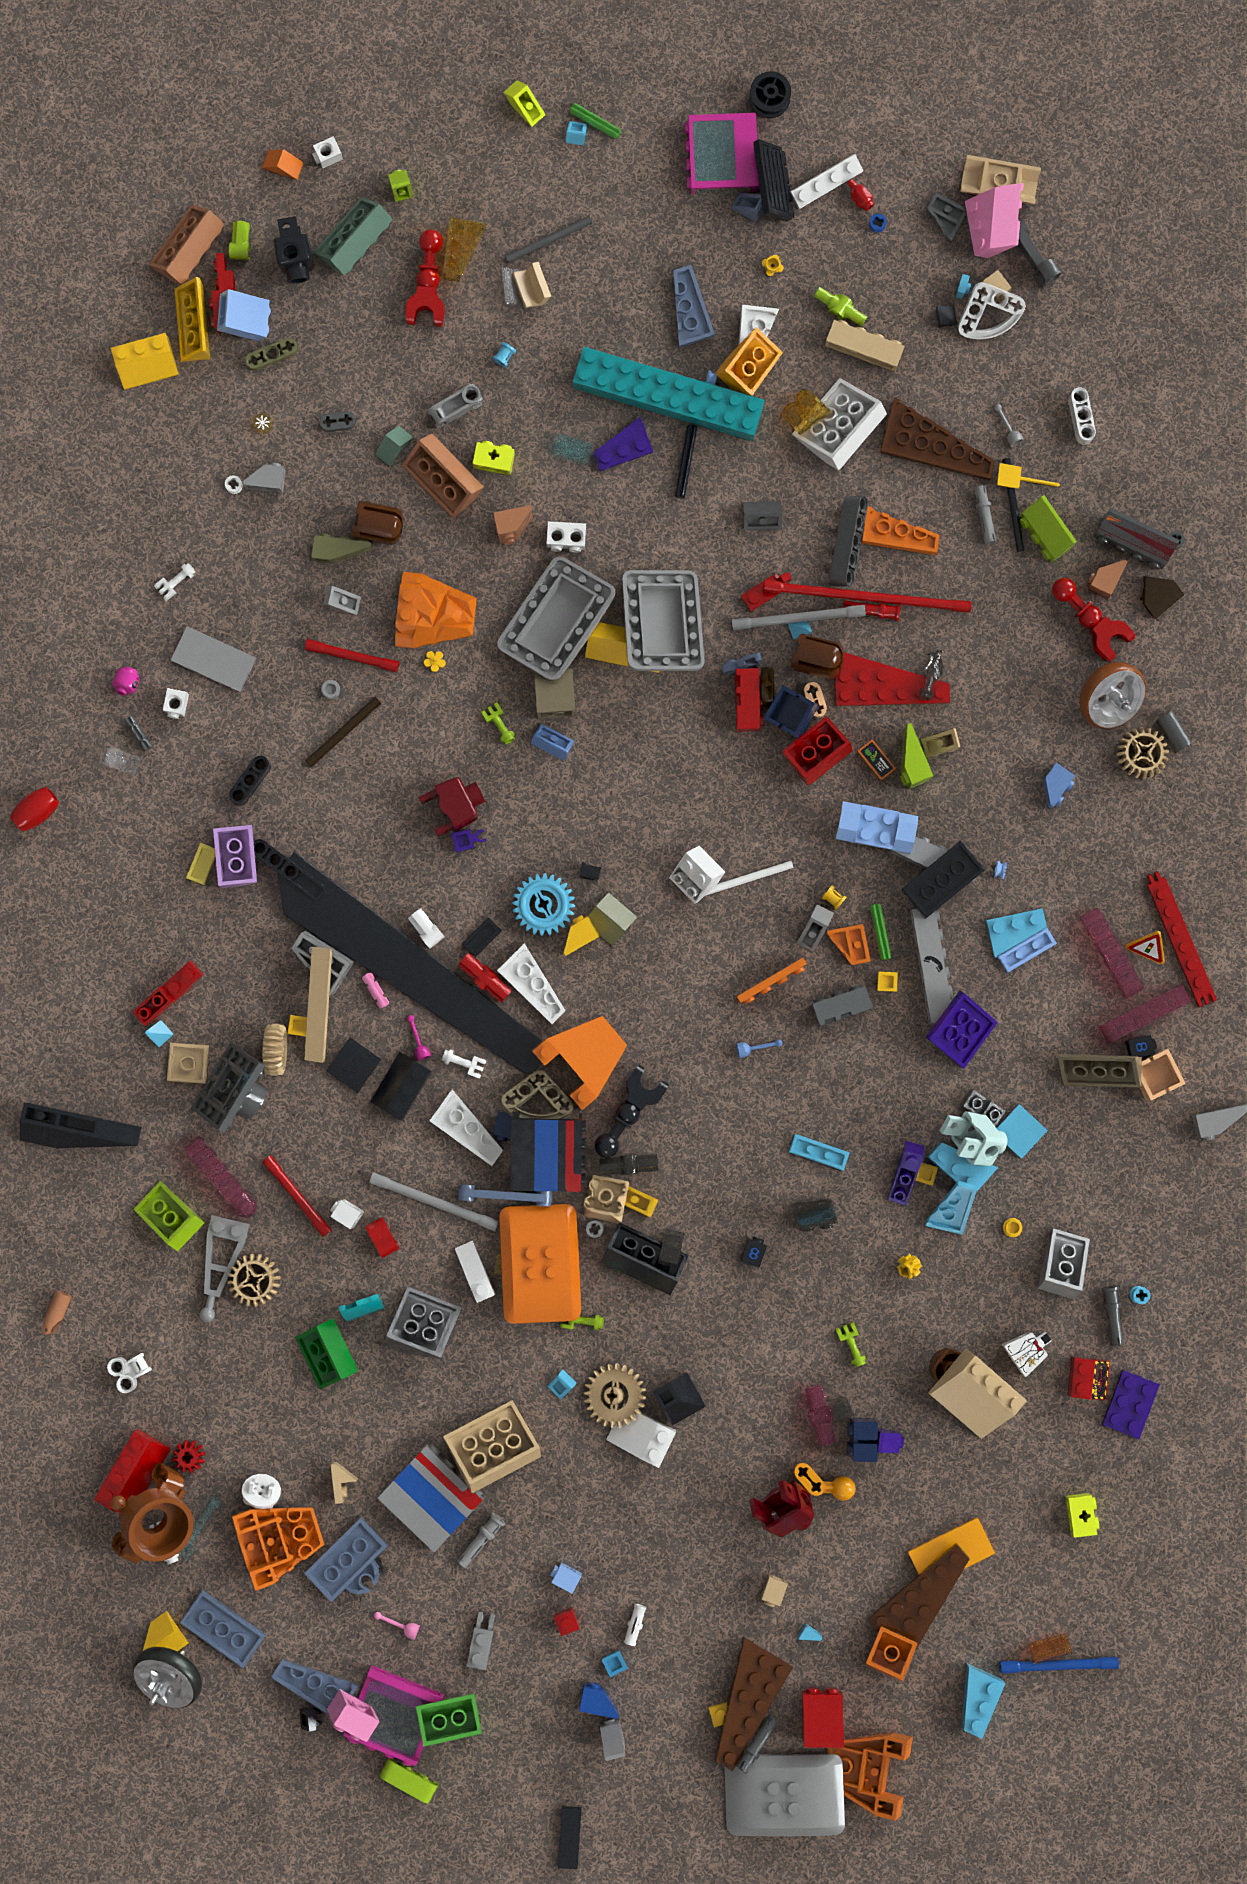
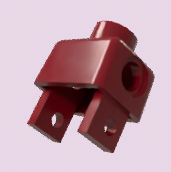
M454 777L434 786V790L418 797L422 805L439 797V806L442 812L449 816L451 822L434 829L438 837L454 829L457 832L478 819L475 807L486 802L476 782L464 787L459 777Z
M781 1480L778 1482L779 1487L771 1490L760 1501L754 1497L749 1500L752 1517L761 1521L764 1530L778 1537H784L796 1529L798 1531L806 1530L814 1518L809 1492L795 1481L787 1483Z

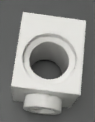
M334 136L313 145L315 153H312L316 164L320 163L322 168L343 160ZM325 151L331 152L328 156H323L322 154Z
M167 688L163 711L168 714L167 717L179 719V716H185L189 697L187 692ZM175 700H179V707L176 709H172V702Z

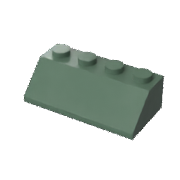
M361 197L313 253L337 273L345 275L352 270L357 260L364 256L369 246L376 242L377 237L382 231L389 227V223L393 219L379 203Z

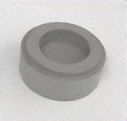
M327 680L321 686V692L327 699H335L340 694V686L334 680Z

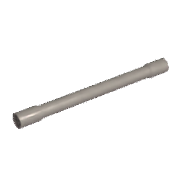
M856 605L838 609L732 619L733 630H742L788 623L866 616L865 605Z
M374 1172L370 1178V1184L383 1189H389L441 1209L492 1231L497 1229L499 1220L486 1215H480L392 1181Z

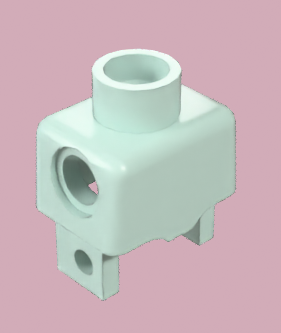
M966 1111L962 1117L948 1115L940 1129L942 1134L952 1135L953 1142L959 1148L956 1152L957 1155L965 1157L971 1165L992 1166L997 1156L1003 1153L1007 1146L1006 1134L1003 1131H998L986 1115ZM971 1126L975 1128L973 1131H968Z

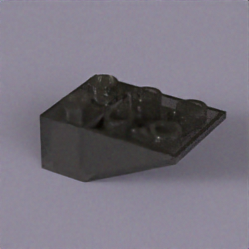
M830 1198L791 1204L794 1225L800 1231H814L816 1226L822 1229L834 1228L833 1224L838 1223Z

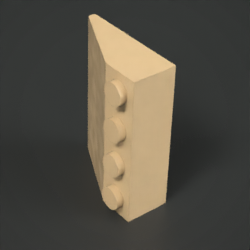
M966 1348L929 1391V1394L981 1439L1015 1416L1027 1401Z
M513 1400L443 1436L471 1493L541 1457L540 1447Z

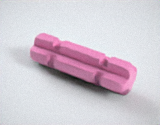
M371 972L367 973L362 977V980L365 984H368L367 988L374 1000L377 999L378 1002L376 1003L379 1008L386 1007L389 1004L388 999L383 996L384 993L378 982L374 981L375 977Z

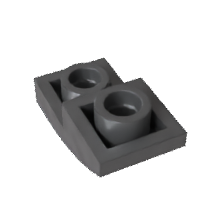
M970 1089L960 1104L972 1113L986 1115L995 1127L1006 1112L973 1089Z

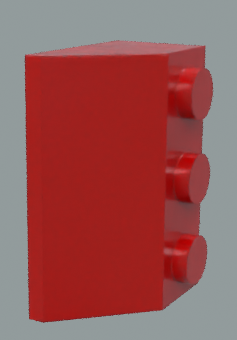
M826 716L784 749L782 753L798 776L809 786L853 750L851 742Z

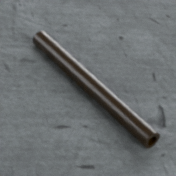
M374 697L305 760L306 763L313 767L381 705V702Z

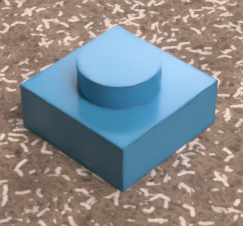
M620 1650L602 1658V1662L610 1677L628 1669Z

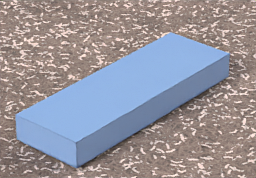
M1046 927L997 957L1008 973L1057 943Z

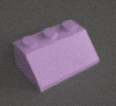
M252 825L213 829L218 886L229 888L257 883Z

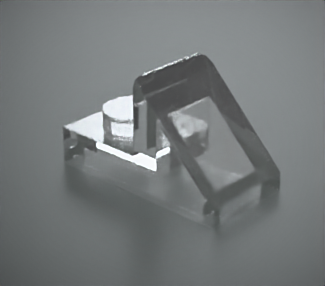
M106 745L101 764L108 766L110 769L136 776L141 758Z

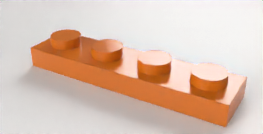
M801 958L736 997L740 1004L744 1002L746 1005L755 1000L754 995L759 992L763 995L772 990L770 986L776 982L780 985L787 981L788 975L794 973L796 976L805 970L803 966L807 964L804 958Z

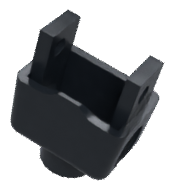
M296 216L277 219L280 238L273 239L278 266L281 272L286 274L288 283L306 282L310 280L309 271L314 269L309 238L307 234H301V228L297 224ZM286 224L290 226L289 228H283Z

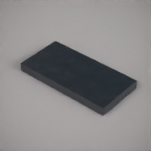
M960 840L901 890L926 919L985 871V869Z

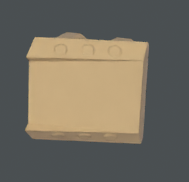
M592 1175L589 1183L588 1197L584 1201L586 1208L584 1216L616 1224L621 1223L629 1182Z

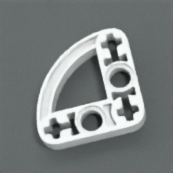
M984 282L977 283L960 318L958 330L964 337L972 339L996 337L1009 330L1020 319L1026 307L1025 302L1018 295ZM985 287L987 293L982 294L980 298L983 303L981 304L979 301L973 300L974 297L976 299L979 297L977 290ZM1001 293L1005 299L1002 303L998 304L994 302V297ZM1008 297H1011L1009 299L1010 302L1017 303L1019 301L1021 307H1017L1014 310L1013 305L1008 303ZM976 304L980 309L977 314L973 315L969 313V308ZM986 304L1012 313L1005 321L995 327L976 330ZM967 315L971 319H975V321L971 320L969 323L971 329H967L964 332L962 325L967 324L968 318H965Z

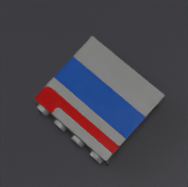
M427 1444L378 1496V1499L435 1552L483 1501L481 1496L483 1492L478 1490L471 1493L461 1473L458 1474L453 1469L455 1467L454 1464L447 1458L445 1460L439 1456L441 1452L434 1445L429 1446Z

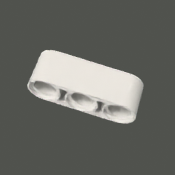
M1078 387L1070 394L1068 403L1076 440L1081 445H1087L1093 440L1096 430L1088 393L1084 388ZM1074 395H1079L1082 401H1076ZM1078 413L1084 414L1086 419H1080ZM1083 431L1088 432L1089 435H1090V437H1089V438L1083 437L1082 434H1081V432H1083Z

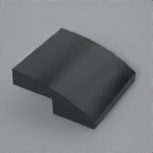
M350 1037L326 1071L358 1093L381 1059Z

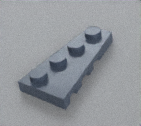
M688 265L673 270L679 348L715 337L692 266Z

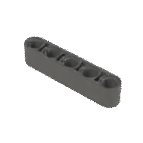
M845 496L830 571V583L832 586H852L854 583L868 508L866 496Z

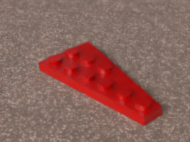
M844 652L842 668L835 677L836 706L950 703L949 683Z

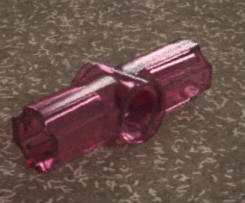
M819 1385L805 1389L810 1408L808 1418L811 1425L815 1428L819 1447L837 1443L832 1426L833 1413L830 1406L827 1405L823 1386Z

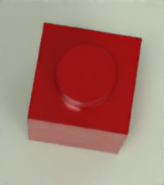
M573 1607L554 1614V1620L561 1636L580 1629V1624Z

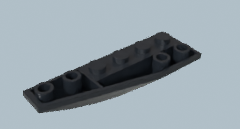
M24 1102L20 1117V1141L57 1149L138 1146L142 1129L140 1126Z

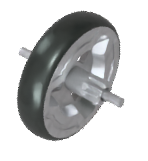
M150 1647L142 1651L135 1659L132 1668L133 1678L141 1692L151 1699L150 1705H154L156 1702L169 1708H184L194 1703L199 1697L202 1690L201 1675L196 1666L184 1656L185 1652L183 1650L179 1653L166 1647Z

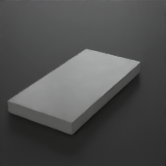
M188 626L171 658L172 662L238 692H241L256 660V657Z

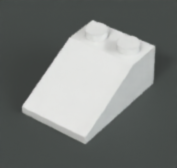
M635 1413V1421L629 1418V1425H626L623 1421L621 1428L618 1427L617 1423L614 1428H611L606 1439L607 1441L658 1468L676 1433L675 1429L642 1413L641 1415Z

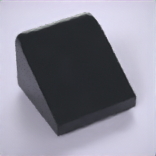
M940 305L936 307L939 328L957 325L954 306Z

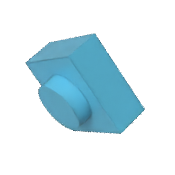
M962 274L956 298L963 299L964 294L968 295L971 283H968L970 276Z

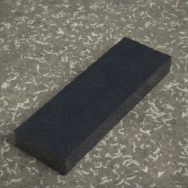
M562 1806L558 1868L578 1869L582 1807Z

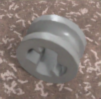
M592 1220L587 1224L586 1232L590 1237L597 1238L603 1233V1225L597 1220ZM593 1223H596V1226H600L596 1235L593 1234L594 1232L590 1233L589 1231Z

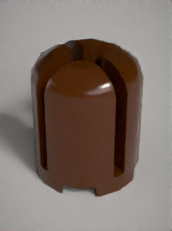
M359 501L355 512L357 515L355 525H353V537L386 545L396 544L401 537L404 517L402 511L396 507Z
M801 633L797 639V642L800 643L797 646L796 652L792 653L791 667L794 668L793 670L829 680L834 679L843 665L844 650L842 645L838 642Z

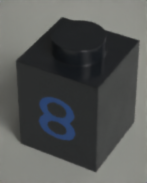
M1151 1035L1125 1040L1128 1056L1143 1057L1155 1054L1157 1049L1156 1041Z
M754 1236L752 1240L748 1238L741 1261L760 1268L767 1245L763 1244L764 1240Z

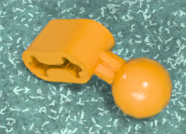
M802 1462L794 1467V1476L814 1496L830 1493L837 1500L847 1501L855 1494V1483L847 1476H839L833 1482L822 1481L808 1464ZM799 1467H806L807 1470L805 1472L813 1482L820 1483L818 1486L820 1488L819 1491H812V1483L805 1476L798 1475L800 1472L798 1470Z

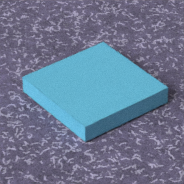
M1020 1104L997 1127L998 1131H1003L1006 1134L1007 1146L1021 1159L1048 1131Z

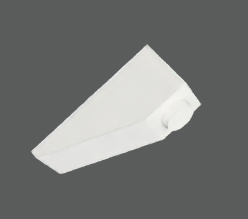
M473 1241L455 1248L476 1302L478 1303L494 1296L496 1293Z

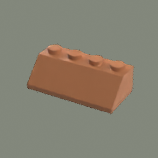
M191 205L149 266L171 281L182 285L188 280L193 268L200 263L202 255L210 249L215 237L219 236L224 223L209 209Z
M433 434L420 439L402 464L453 519L470 505L484 488Z

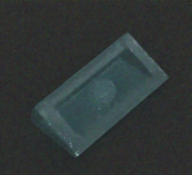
M557 433L552 454L588 465L593 451V444Z

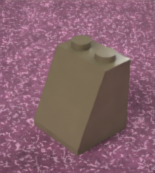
M568 667L562 676L554 681L548 680L534 671L538 719L576 716L573 669Z

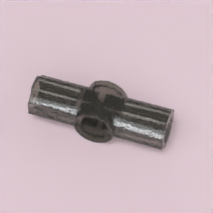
M634 1154L623 1155L618 1158L599 1159L601 1176L613 1174L630 1175L638 1174V1172L658 1170L657 1154L639 1156Z

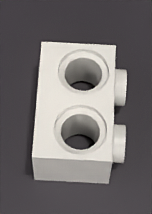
M548 521L547 548H551V551L554 552L569 549L570 552L580 553L581 550H585L586 524ZM554 534H560L562 536V539L559 541H554L552 539V536ZM573 535H579L581 537V540L579 542H573L571 540V537Z

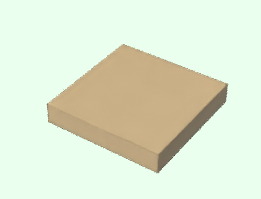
M170 1043L167 1081L206 1084L209 1045Z

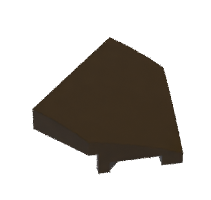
M1143 577L1144 587L1140 600L1143 601V605L1154 619L1158 618L1184 596L1174 580Z
M761 667L762 704L767 708H770L775 699L774 669L772 667Z

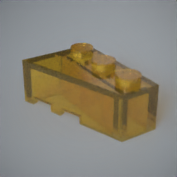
M450 217L441 279L460 282L485 232L486 223Z

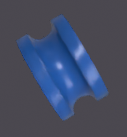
M874 214L870 219V229L873 232H882L886 227L887 220L882 214ZM875 219H878L879 222H883L881 223V227H878V225L873 224L875 223Z

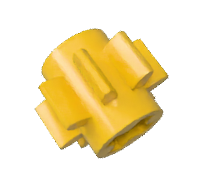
M908 1254L906 1257L902 1256L898 1260L900 1264L897 1268L901 1276L911 1279L913 1276L917 1277L921 1273L919 1269L922 1265L916 1256Z

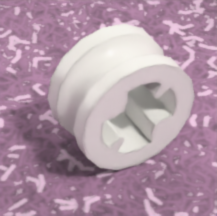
M232 475L225 480V487L228 492L237 494L242 490L243 483L238 476ZM232 480H236V483L239 484L236 489H232L229 485L230 482L232 483Z

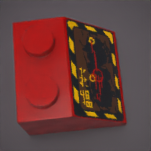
M1071 1356L1067 1395L1074 1398L1106 1400L1110 1361Z

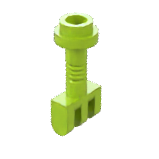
M496 702L494 707L497 711L494 712L492 707L489 706L487 708L490 712L489 716L485 710L481 711L487 723L491 721L495 723L502 734L500 737L501 742L509 744L515 740V734L513 731H508L500 719L504 712Z
M596 1315L595 1318L579 1316L576 1320L568 1321V1324L560 1323V1328L574 1329V1323L594 1326V1330L603 1329L604 1317H601V1315Z
M852 1322L850 1327L853 1331L849 1332L847 1325H844L845 1334L842 1335L840 1328H836V1332L840 1342L847 1341L854 1358L851 1364H854L856 1368L866 1364V1357H861L853 1338L859 1334L854 1322Z

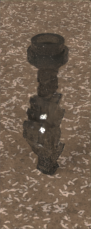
M936 650V652L928 654L930 662L924 668L927 671L925 675L926 684L919 691V697L922 700L929 701L933 697L932 685L942 676L944 669L941 659L942 650Z

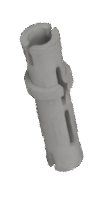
M986 485L977 486L974 488L977 501L976 509H978L984 543H994L997 540L990 512L991 502L988 500Z

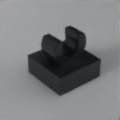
M310 1708L299 1709L301 1729L308 1732L315 1731L316 1726L323 1724L322 1721L315 1720V1716L321 1714L322 1711Z

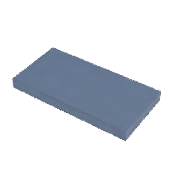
M204 1590L200 1592L180 1621L182 1626L242 1668H244L266 1636L265 1633Z

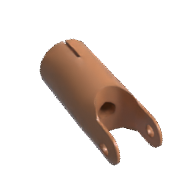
M55 1291L45 1315L42 1327L44 1335H52L56 1332L57 1327L64 1318L72 1298L71 1295L62 1291Z

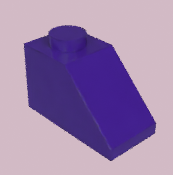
M878 1429V1437L875 1440L877 1452L899 1453V1449H903L904 1437H901L899 1431Z

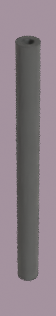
M588 216L506 255L505 258L510 263L591 224L592 220Z

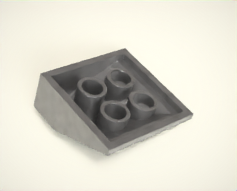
M407 1286L387 1333L384 1346L402 1353L441 1359L461 1307Z

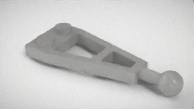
M211 1215L206 1240L204 1294L208 1295L206 1306L201 1309L199 1314L203 1322H211L215 1318V1311L213 1310L215 1298L221 1296L229 1279L228 1273L233 1271L231 1266H235L236 1260H238L245 1245L250 1226L248 1223ZM213 1236L238 1241L227 1267L212 1263ZM212 1270L225 1272L217 1290L211 1289Z

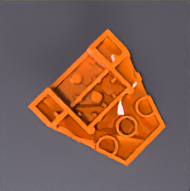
M403 572L396 615L395 647L415 649L424 645H433L442 641L473 636L477 598L424 574Z
M313 1507L249 1509L232 1516L236 1536L255 1591L275 1584L279 1581L278 1578L287 1571L293 1570L296 1564L301 1560L307 1559L324 1545Z

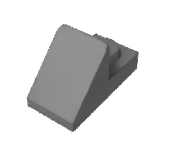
M327 586L324 605L330 606V610L357 615L361 597L334 586Z

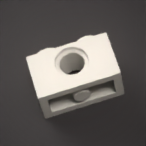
M345 1199L336 1201L330 1210L333 1212L331 1217L349 1229L356 1226L364 1213L363 1210Z

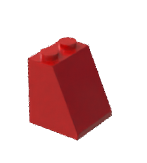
M808 1687L806 1691H802V1741L804 1747L844 1748L843 1695L841 1691H838V1688L829 1687L826 1688V1691H818L816 1687Z

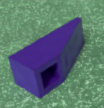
M909 1141L905 1142L888 1196L889 1201L906 1206L924 1157V1146Z

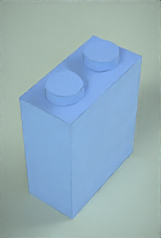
M230 289L220 294L217 331L255 341L266 338L269 332L270 300Z

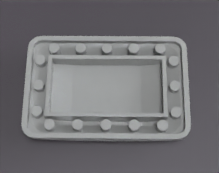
M564 557L554 558L498 639L497 646L499 650L548 680L554 681L559 679L605 614L615 597V589L608 582Z
M630 570L625 572L622 578L629 667L634 671H698L702 669L705 659L697 575L688 570Z
M742 1754L737 1764L740 1762L744 1754ZM759 1754V1758L755 1759L747 1774L736 1766L733 1771L725 1767L726 1826L732 1835L828 1836L838 1835L843 1832L845 1827L843 1763L837 1754Z

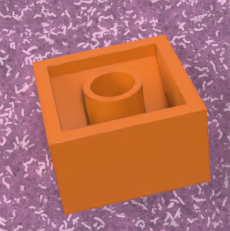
M881 1627L866 1661V1666L903 1683L918 1643Z

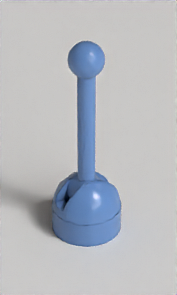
M780 1039L772 1043L751 1047L744 1042L736 1043L738 1058H744L750 1054L751 1050L771 1046L780 1047L783 1043Z

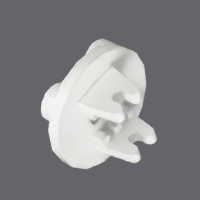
M253 1475L246 1479L242 1485L243 1502L254 1508H273V1505L280 1498L281 1487L279 1482L269 1475Z

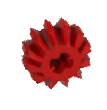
M185 1440L184 1446L179 1443L177 1444L179 1450H173L172 1452L178 1456L172 1459L173 1462H179L175 1468L178 1469L183 1466L182 1473H185L187 1468L190 1473H193L194 1468L197 1470L201 1468L199 1463H205V1459L200 1458V1456H204L206 1452H199V1449L203 1446L200 1444L195 1447L196 1440H193L191 1444H189L188 1440ZM188 1452H190L189 1455H193V1458L190 1459V1461H188V1459H185V1455Z

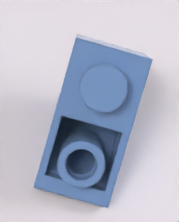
M1058 763L1052 766L1043 779L1047 806L1050 809L1060 805L1064 799L1062 797L1064 791H1069L1075 783L1072 781L1075 775Z

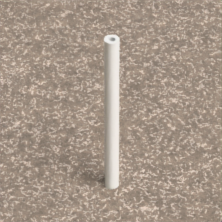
M792 861L719 883L706 895L793 868Z

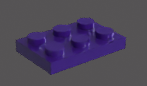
M1122 1370L1102 1425L1140 1439L1160 1384Z

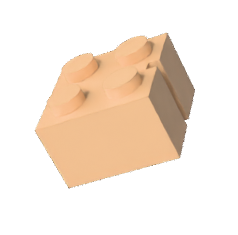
M1169 1049L1161 1050L1142 1060L1140 1090L1146 1101H1151L1166 1094L1168 1091L1186 1084Z

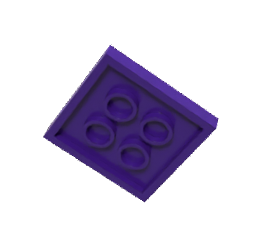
M959 990L926 1035V1038L964 1069L998 1022L964 992Z

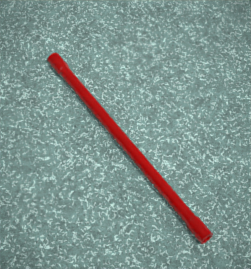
M764 580L763 585L764 592H783L948 609L958 612L970 613L972 606L971 601L808 586Z

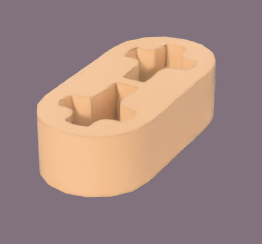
M810 682L804 688V696L812 702L817 701L819 707H823L821 714H818L816 711L813 716L821 718L827 710L824 696L819 684ZM810 686H812L813 689L817 688V691L815 692V699H813L811 693H807V691H809Z

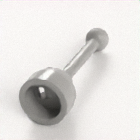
M996 404L994 410L999 413L1009 431L1007 441L1010 447L1020 444L1024 438L1021 433L1011 429L1001 410L1002 406Z

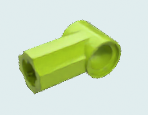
M245 221L233 222L232 242L229 244L230 259H250L248 257V251H250V224Z

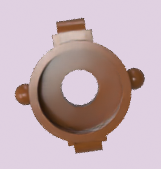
M157 1463L151 1474L153 1481L157 1484L156 1488L146 1490L137 1496L131 1495L127 1501L123 1496L117 1495L110 1502L113 1510L120 1511L119 1519L121 1521V1532L115 1534L112 1540V1548L119 1557L134 1563H138L141 1559L157 1562L172 1558L187 1545L193 1533V1515L182 1500L186 1492L182 1489L184 1478L176 1469L162 1463ZM153 1509L163 1510L164 1516L162 1521L156 1527L151 1529H144L142 1527V1520L149 1511Z

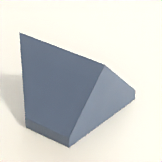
M740 193L731 209L757 222L763 212L761 194Z

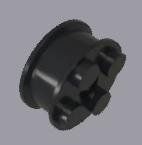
M768 71L761 73L753 80L749 101L756 114L764 118H776L788 109L791 98V85L785 76L778 72Z

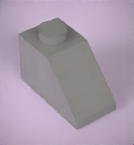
M279 463L264 464L243 481V486L245 489L283 493L286 471Z
M816 905L796 944L814 952L834 913Z

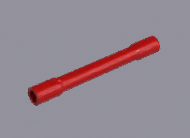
M307 639L305 643V650L324 653L376 666L384 670L398 672L399 661L379 658Z
M271 1155L262 1162L264 1166L276 1177L311 1220L321 1236L327 1235L332 1229L286 1176L276 1160Z

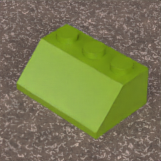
M1045 495L1025 509L1019 516L1021 518V525L1025 529L1028 528L1031 532L1032 541L1036 545L1039 544L1043 549L1041 553L1046 560L1055 561L1070 551L1077 542Z

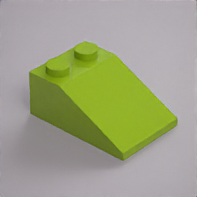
M911 723L907 724L903 730L902 775L899 776L902 785L907 786V789L928 782L933 777V773Z
M161 1181L134 1208L138 1215L166 1244L176 1251H179L204 1224L203 1220Z

